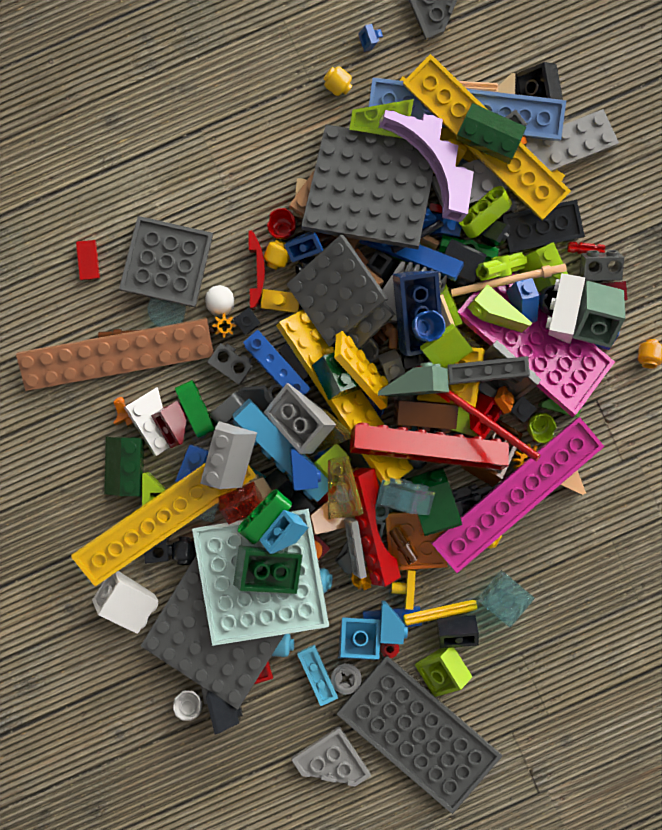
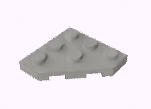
M340 726L291 758L300 774L305 777L312 776L325 781L357 786L371 776V773Z

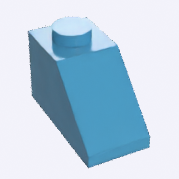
M283 510L259 541L270 554H273L297 543L309 527L297 514Z
M381 601L380 643L404 644V639H407L408 627H405L403 620L386 601Z

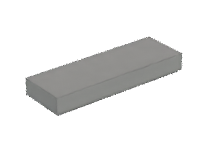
M348 517L345 518L344 522L352 572L362 579L367 576L359 525L357 520Z

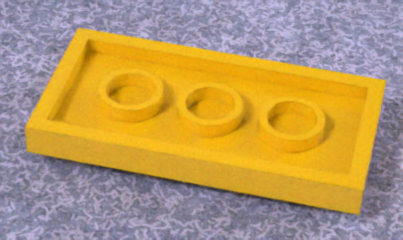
M343 331L336 334L334 358L380 410L386 408L388 396H378V391L388 385L386 377L379 374L376 366L366 359L364 352L354 345V341L350 336H346Z

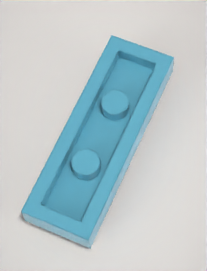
M315 644L297 652L320 706L338 699V695Z

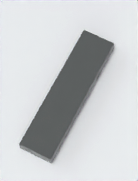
M528 356L448 365L449 385L530 377Z

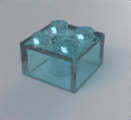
M390 478V481L382 480L376 503L409 514L429 515L435 492L429 491V487L425 485H416L408 480Z
M502 570L478 597V601L510 628L535 599Z

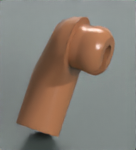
M387 323L381 328V331L389 338L388 349L397 350L398 330L391 323Z

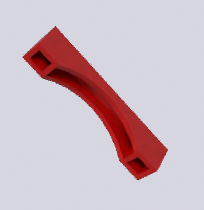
M359 468L345 475L355 519L358 521L361 544L371 584L386 587L399 579L401 575L397 559L387 551L377 529L375 507L379 484L375 468Z

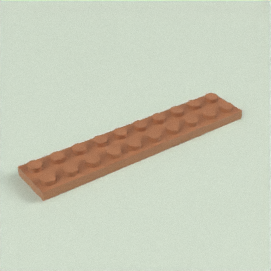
M205 318L17 352L16 357L25 391L210 358L214 353L208 320Z

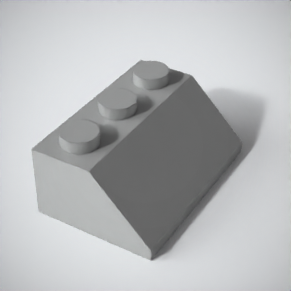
M219 421L214 430L200 484L217 489L242 488L257 432Z

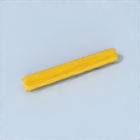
M468 600L405 614L403 616L404 624L408 626L477 610V603L475 600Z

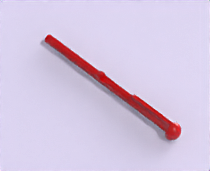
M451 390L446 393H436L448 403L452 401L466 412L480 418L479 423L486 425L534 461L539 460L541 456L539 453Z

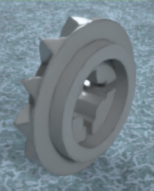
M344 663L337 666L332 672L331 683L334 689L341 694L354 693L361 685V673L353 664ZM342 672L346 676L351 675V685L347 681L341 682L343 679Z

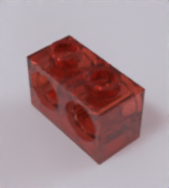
M254 481L242 486V488H237L218 497L220 512L228 525L247 517L263 501L262 494Z

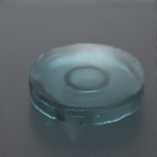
M154 298L150 299L148 315L151 321L158 327L181 323L185 318V305Z

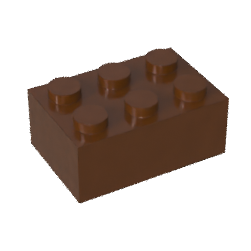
M395 400L393 423L398 424V427L407 429L417 426L419 430L431 431L432 427L436 428V431L451 433V429H457L459 406Z

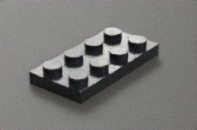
M577 199L559 203L543 220L531 209L501 216L502 223L510 226L507 231L510 234L506 239L509 254L543 247L553 242L557 244L585 237Z

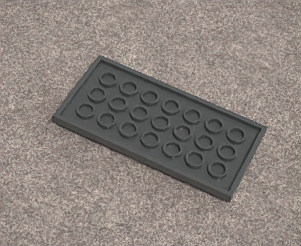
M387 655L337 711V715L452 814L502 758V754Z

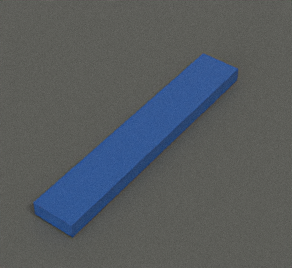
M359 241L361 244L376 250L378 249L406 262L411 261L414 265L418 264L421 268L426 267L429 271H438V273H441V276L445 277L447 275V278L456 281L464 266L463 261L420 244L419 249L404 248L394 254L390 248L393 245L384 247L381 243Z

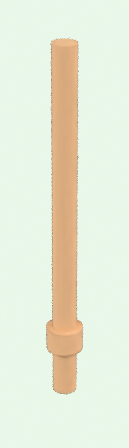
M566 264L552 267L547 265L539 270L450 289L451 296L454 297L481 291L487 284L494 288L530 278L552 277V274L567 271Z

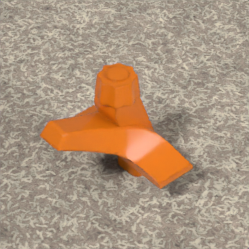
M119 397L114 401L117 418L113 423L116 426L123 422H126L127 426L133 424V421L124 409L126 405L123 397Z

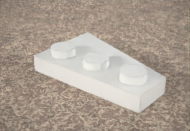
M158 387L124 407L154 456L169 448L168 443L151 417L152 414L163 408Z

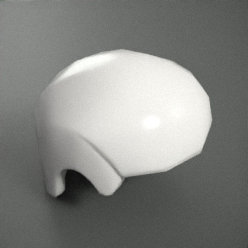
M218 285L209 289L205 297L206 307L212 315L222 317L223 313L228 315L233 310L234 297L228 287Z
M182 691L174 699L173 711L176 717L182 721H192L201 713L202 701L200 696L194 691Z

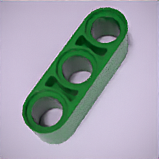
M190 380L175 387V391L196 436L200 438L215 430L214 423L209 416L194 381Z
M277 489L273 490L242 521L237 532L252 544H256L282 511L290 509L292 502Z

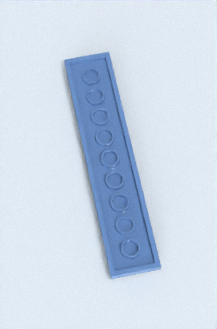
M372 78L369 107L414 99L412 117L421 120L424 114L433 115L403 85L404 81ZM467 89L488 110L503 117H506L516 109L528 124L523 136L552 141L561 140L566 100Z

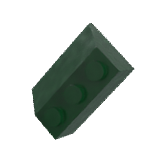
M472 103L457 134L456 141L510 164L526 130V126Z
M106 437L104 494L142 496L144 439L135 437Z

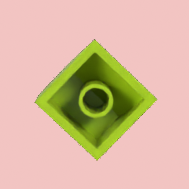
M554 242L526 255L527 264L524 269L518 271L521 274L539 270L547 265L552 267L563 264ZM561 273L552 274V277L534 278L533 281L537 291L540 292L545 287L555 285L556 279H560Z
M454 647L440 648L415 664V667L435 697L461 690L472 678L471 673Z

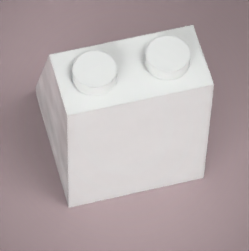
M119 571L104 580L92 599L99 616L137 634L146 626L148 617L158 606V599L154 593Z

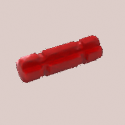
M569 242L567 245V252L569 253L577 252L581 254L587 253L589 250L605 253L606 250L605 245L602 244L595 246V244L580 242L577 244V242Z

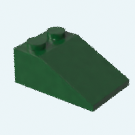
M335 352L324 355L312 365L328 400L362 389L334 358Z
M443 468L406 478L409 494L424 536L462 525Z
M239 545L233 585L240 591L297 594L303 555L281 550L270 554L263 547Z

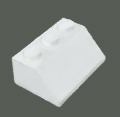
M561 273L560 279H556L554 291H557V296L552 298L550 305L553 315L552 317L548 316L546 328H549L548 335L566 343H571L585 277Z

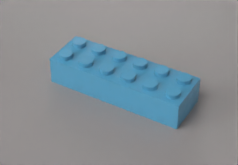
M248 398L232 414L234 425L257 432L254 445L259 443L262 446L260 448L262 453L268 459L273 457L277 468L283 473L287 471L289 473L288 477L292 481L289 448L293 447V445L252 400ZM302 454V455H303L304 457H306L310 462H312L305 454ZM321 472V482H318V488L303 489L302 491L310 500L314 498L318 502L334 484Z

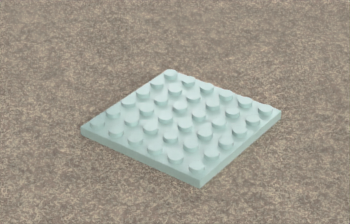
M309 508L290 511L297 514L309 528L297 543L281 550L303 555L297 594L240 591L233 585L239 545L265 548L260 541L252 544L237 532L243 520L192 529L212 646L329 627Z

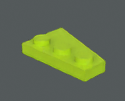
M414 99L353 109L349 130L402 138L391 131L380 128V119L385 110L395 111L408 117L411 116Z

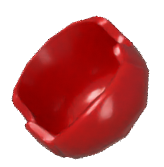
M278 208L269 214L267 228L273 238L285 240L294 234L296 221L291 211L286 208Z

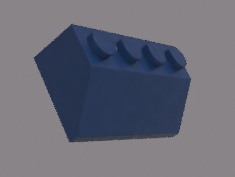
M410 271L392 274L400 352L406 356L424 354L420 346L426 343V341H422L415 336L412 330V321L417 314L425 311L434 310L442 315L438 271Z

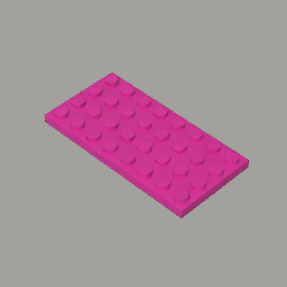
M514 283L492 288L510 303L506 291ZM480 291L473 292L458 310L461 320L490 346L497 340L515 357L528 356L529 369L535 372L541 379L537 387L571 417L575 416L615 362L593 343L574 339L573 337L571 343H566L548 335L549 328H546L548 315L544 314L540 308H538V321L532 323L522 333L482 321L467 308Z

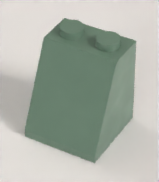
M586 281L582 291L573 338L611 348L626 319L624 290Z

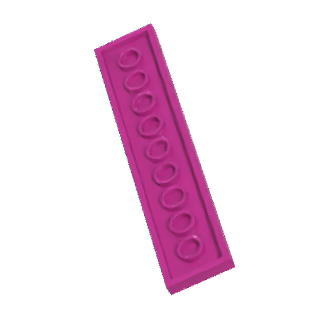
M577 417L537 451L541 455L538 461H534L531 458L525 461L460 517L462 521L461 526L445 530L431 544L453 570L458 573L605 446L580 417Z

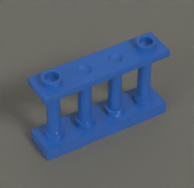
M259 330L255 331L243 342L244 347L277 384L284 387L289 383L304 396L309 392V386Z

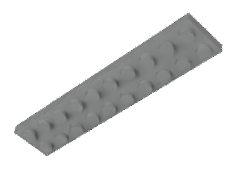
M604 109L564 124L560 141L529 138L524 145L553 172L615 147L619 142ZM479 159L459 166L474 171L469 205L478 202L494 187L502 186L505 190L509 189ZM434 176L432 186L443 208L441 189L436 176Z

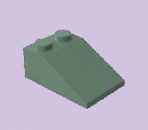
M421 363V367L412 368L379 390L378 396L401 397L449 392L448 368H442L440 364Z

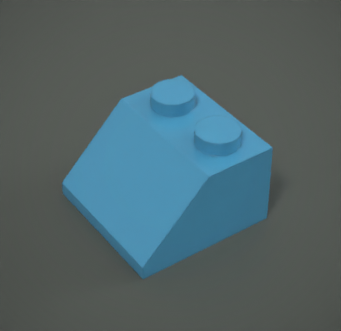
M342 618L338 658L379 660L381 620Z

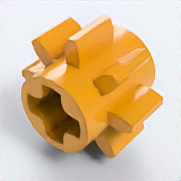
M224 313L222 318L215 316L217 322L212 324V327H217L215 334L217 335L221 332L223 338H225L228 332L233 334L231 329L236 327V324H231L230 322L233 317L231 316L227 319ZM224 320L229 324L228 327H225V330L219 327V324H222Z
M365 567L367 576L360 579L352 573V583L358 590L361 588L364 590L371 588L367 567Z

